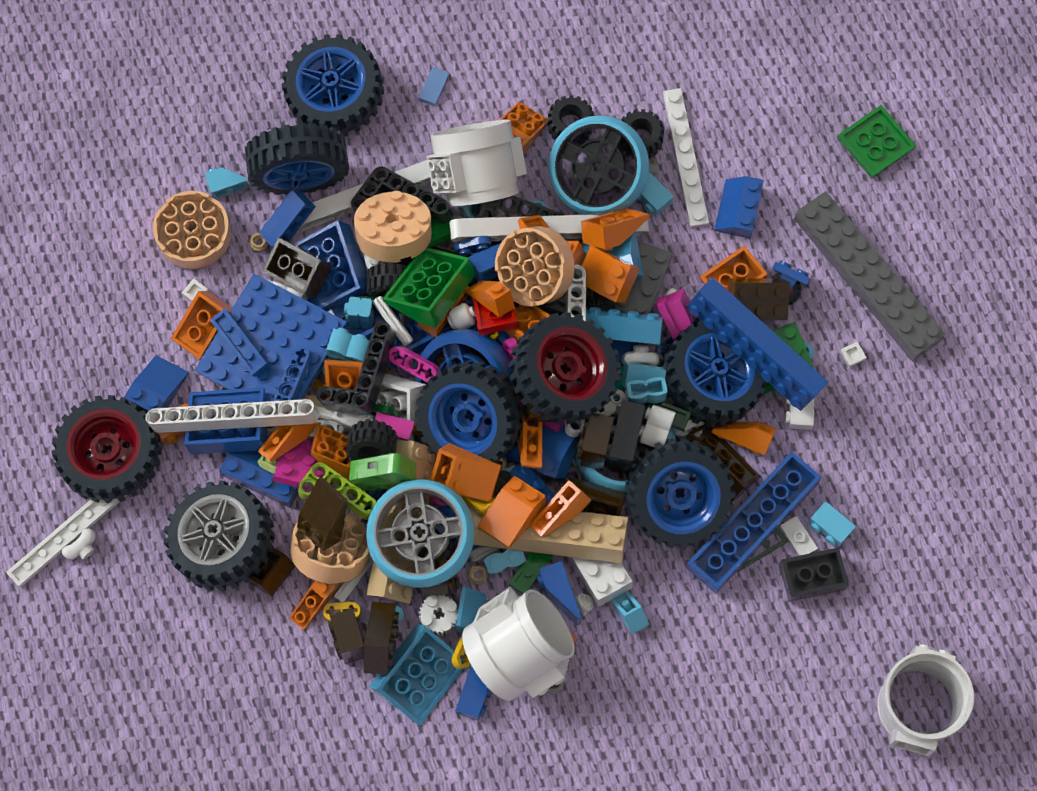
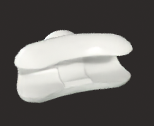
M636 344L633 345V351L623 354L622 363L624 365L625 362L657 366L659 364V356L653 351H648V345Z
M89 528L84 529L74 543L62 549L63 556L69 560H73L78 556L82 560L86 559L95 550L91 546L95 541V533Z

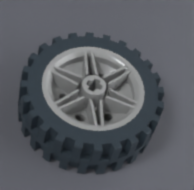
M211 481L206 483L207 487H195L194 493L191 495L186 493L183 495L184 501L181 504L177 502L174 505L176 511L174 514L169 513L167 519L170 521V524L164 527V532L168 535V538H164L163 541L164 545L168 548L165 552L172 560V565L190 582L192 581L200 588L204 586L209 591H214V587L220 591H226V586H231L235 589L239 587L238 583L241 581L248 583L251 581L249 576L254 572L258 575L261 572L259 569L262 563L267 564L269 558L266 555L268 551L272 552L274 548L270 543V540L275 539V533L271 530L274 527V523L269 517L270 513L246 487L243 486L241 488L235 482H231L229 486L226 481H219V484L215 485Z

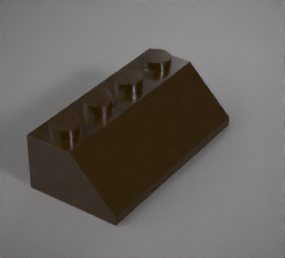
M699 426L689 432L685 438L689 442L695 440L700 442L702 446L706 445L726 465L730 471L729 475L733 478L735 484L732 485V488L736 492V496L731 499L732 502L739 498L761 476L725 439L718 438L714 433H711L712 426Z

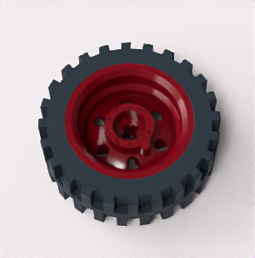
M565 312L560 316L558 313L552 314L548 318L541 319L525 331L524 335L516 342L518 346L512 349L511 355L515 356V358L510 361L509 368H514V373L510 375L511 381H515L517 385L514 391L516 394L521 393L523 405L528 403L532 407L530 412L534 415L539 412L542 414L541 419L545 421L553 418V423L560 424L563 421H566V424H572L577 420L578 422L584 420L591 413H596L611 401L610 396L614 395L618 389L614 386L620 382L621 377L617 375V370L621 369V363L616 362L615 358L619 355L617 349H612L610 344L613 343L611 337L607 339L603 334L605 330L602 327L597 329L594 326L595 321L592 319L584 321L583 315L580 314L571 317L570 312ZM564 347L568 348L569 351L565 352Z
M101 395L95 396V401L92 402L85 399L82 401L83 405L79 408L74 405L70 408L72 413L69 416L64 414L61 418L64 422L63 425L56 426L57 438H52V445L55 447V450H52V457L56 461L54 465L60 476L75 493H79L86 500L91 498L92 501L99 503V500L110 503L112 499L116 498L122 502L126 501L125 495L131 494L133 497L138 495L136 490L140 487L145 489L148 486L147 479L155 477L154 468L155 466L159 467L160 460L158 455L162 454V449L159 445V442H161L160 437L147 423L146 412L141 410L136 403L130 404L127 398L121 397L120 400H116L114 395H108V399H102ZM111 430H117V433L114 435L110 433ZM94 434H98L94 439H91ZM130 443L129 448H124L127 444ZM86 452L92 453L89 458L85 457ZM116 462H124V464L119 467Z

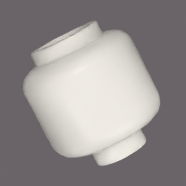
M466 303L452 308L447 317L452 329H468L476 324L475 308L473 306L470 307Z

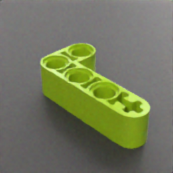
M324 463L314 464L300 482L298 489L299 497L307 500L311 492H305L303 487L310 486L313 489L319 478L314 472L322 471L324 473L323 478L329 484L332 482L340 484V488L336 490L348 500L347 508L363 519H369L370 513L377 503L374 498ZM354 494L357 499L349 500L346 495ZM368 506L371 507V509H368L367 511L364 510V508Z

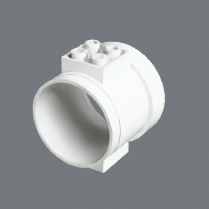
M510 120L474 123L430 134L434 153L427 156L433 193L446 194L450 206L484 203L519 193L517 176L527 174L521 138L513 137Z
M509 587L478 609L474 622L464 628L462 635L464 649L473 669L482 682L495 695L506 701H512L526 691L532 698L538 694L541 696L552 685H559L565 679L569 659L574 655L575 651L572 635L561 614L544 595L532 589L518 597L512 588Z
M920 644L909 655L902 658L888 673L878 695L877 709L882 725L891 735L889 746L929 756L936 751L939 740L954 734L968 720L974 703L973 686L967 672L955 660L956 656L951 655V652L946 650L934 651L931 650L930 646ZM910 671L924 672L932 675L944 685L952 702V716L944 731L935 734H922L907 728L898 720L890 703V688L897 675Z

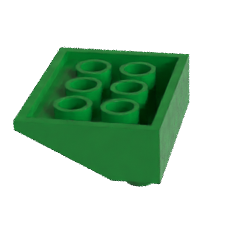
M426 248L421 254L414 257L382 300L418 323L436 328L476 275L471 260L467 257Z

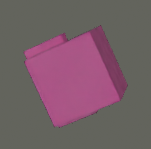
M685 289L658 298L654 304L656 308L658 307L666 324V330L670 332L673 339L689 325H694L696 318L686 308L690 300Z

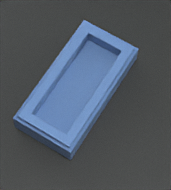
M432 67L418 97L419 101L436 107L450 73Z

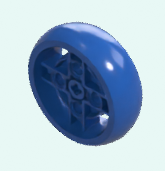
M456 329L442 333L434 338L420 355L435 364L443 350L446 360L440 366V372L457 364V358L461 360L462 364L466 361H473V365L478 362L486 363V368L496 367V373L499 375L505 373L508 376L506 381L509 384H515V381H511L510 375L514 373V368H509L511 360L506 351L496 340L486 334L479 335V331ZM467 345L476 349L482 355H484L485 358L489 361L490 365H488L485 362V360H483L480 356L473 353H469ZM431 369L426 370L430 373V377L433 376V374L431 373ZM415 376V382L428 385L427 382Z

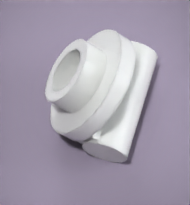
M581 593L575 597L578 609L583 616L593 609V600L589 595Z

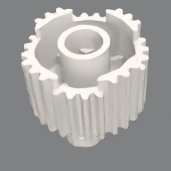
M430 595L424 600V604H421L422 607H420L419 612L421 625L426 626L437 636H443L444 633L447 635V632L451 633V629L454 630L457 622L458 607L452 598L450 599L449 596L446 597L445 595ZM438 611H442L444 617L436 619L435 613H438Z

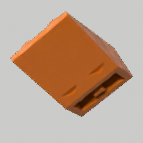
M518 102L500 119L511 121L513 137L521 138L523 155L526 154L548 123L546 117L521 102Z
M318 424L310 454L320 463L326 464L349 481L351 461L346 455L348 436Z
M448 443L438 451L430 481L444 484L458 495L490 502L501 465Z

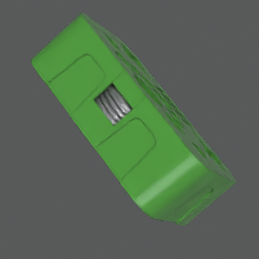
M393 453L350 462L349 482L366 491L389 489L403 482L416 480V462L401 454Z

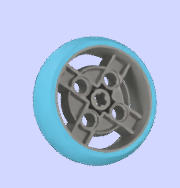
M411 480L394 486L381 496L370 513L366 536L370 555L383 574L399 584L422 588L445 582L464 566L473 547L475 531L473 518L467 504L454 490L435 481ZM425 495H432L444 500L454 510L457 517L446 518L439 509L426 504ZM405 499L406 508L396 516L392 527L382 529L388 512L398 502ZM416 509L422 510L420 518H413L412 516ZM439 525L445 526V532L441 535L435 533V529ZM418 529H422L425 532L421 538L416 535ZM399 532H404L406 534L405 539L401 542L396 541V535ZM460 537L452 557L444 565L436 569L435 559L445 551L449 540ZM423 548L428 549V555L425 558H420L418 555L419 551ZM395 549L402 558L415 563L416 573L397 567L387 557L384 550Z

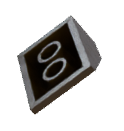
M322 476L319 477L299 513L297 528L314 545L325 551L341 541L348 500Z
M273 548L272 552L268 551L266 556L269 560L267 564L262 563L259 569L261 572L258 575L254 572L249 576L251 579L249 583L271 597L296 567L286 554Z

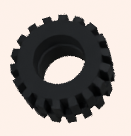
M569 95V98L563 96L561 100H555V105L552 104L548 111L549 134L552 133L553 140L558 138L568 127L560 121L564 116L575 115L579 119L594 116L591 105H587L588 101L585 99L581 101L579 96L573 98V95ZM593 130L579 135L572 143L575 145L577 142L580 145L583 144L584 139L587 141L589 134L591 135Z
M635 109L633 113H626V117L623 116L621 121L628 124L634 130L645 129L650 133V138L642 140L647 150L648 159H650L652 154L655 156L662 147L664 138L662 120H659L657 114L653 116V112L650 110L648 113L645 112V109H641V112ZM623 139L620 149L622 152L625 151L627 157L632 155V159L635 160L630 145Z
M383 263L370 267L367 270V295L369 297H384L407 266L396 263Z
M375 419L358 421L349 430L346 446L347 457H349L350 461L396 453L398 440L396 431L392 430V426L386 425L383 421L379 422Z

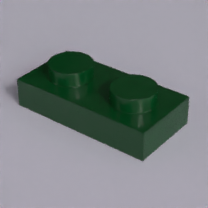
M376 402L371 415L376 416V413L380 412L400 418L402 412L395 409L394 404L384 402V405Z

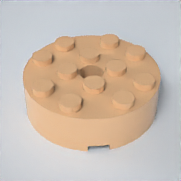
M185 191L168 198L165 201L166 203L156 212L153 221L154 237L163 256L172 264L186 269L203 268L220 259L226 252L231 240V226L222 204L209 194L200 191Z
M400 191L381 193L367 198L358 207L354 216L355 238L360 250L375 260L401 262L400 259L411 257L412 259L421 254L430 243L432 236L430 211L426 204L416 196Z
M542 226L528 227L513 231L501 242L495 258V271L498 272L500 283L511 290L514 302L524 306H537L554 302L566 293L574 276V258L568 243L559 233Z
M348 513L345 517L341 541L325 551H322L305 534L301 533L296 523L290 548L293 563L306 577L326 584L343 583L356 578L367 567L370 556L365 523H362L361 519Z

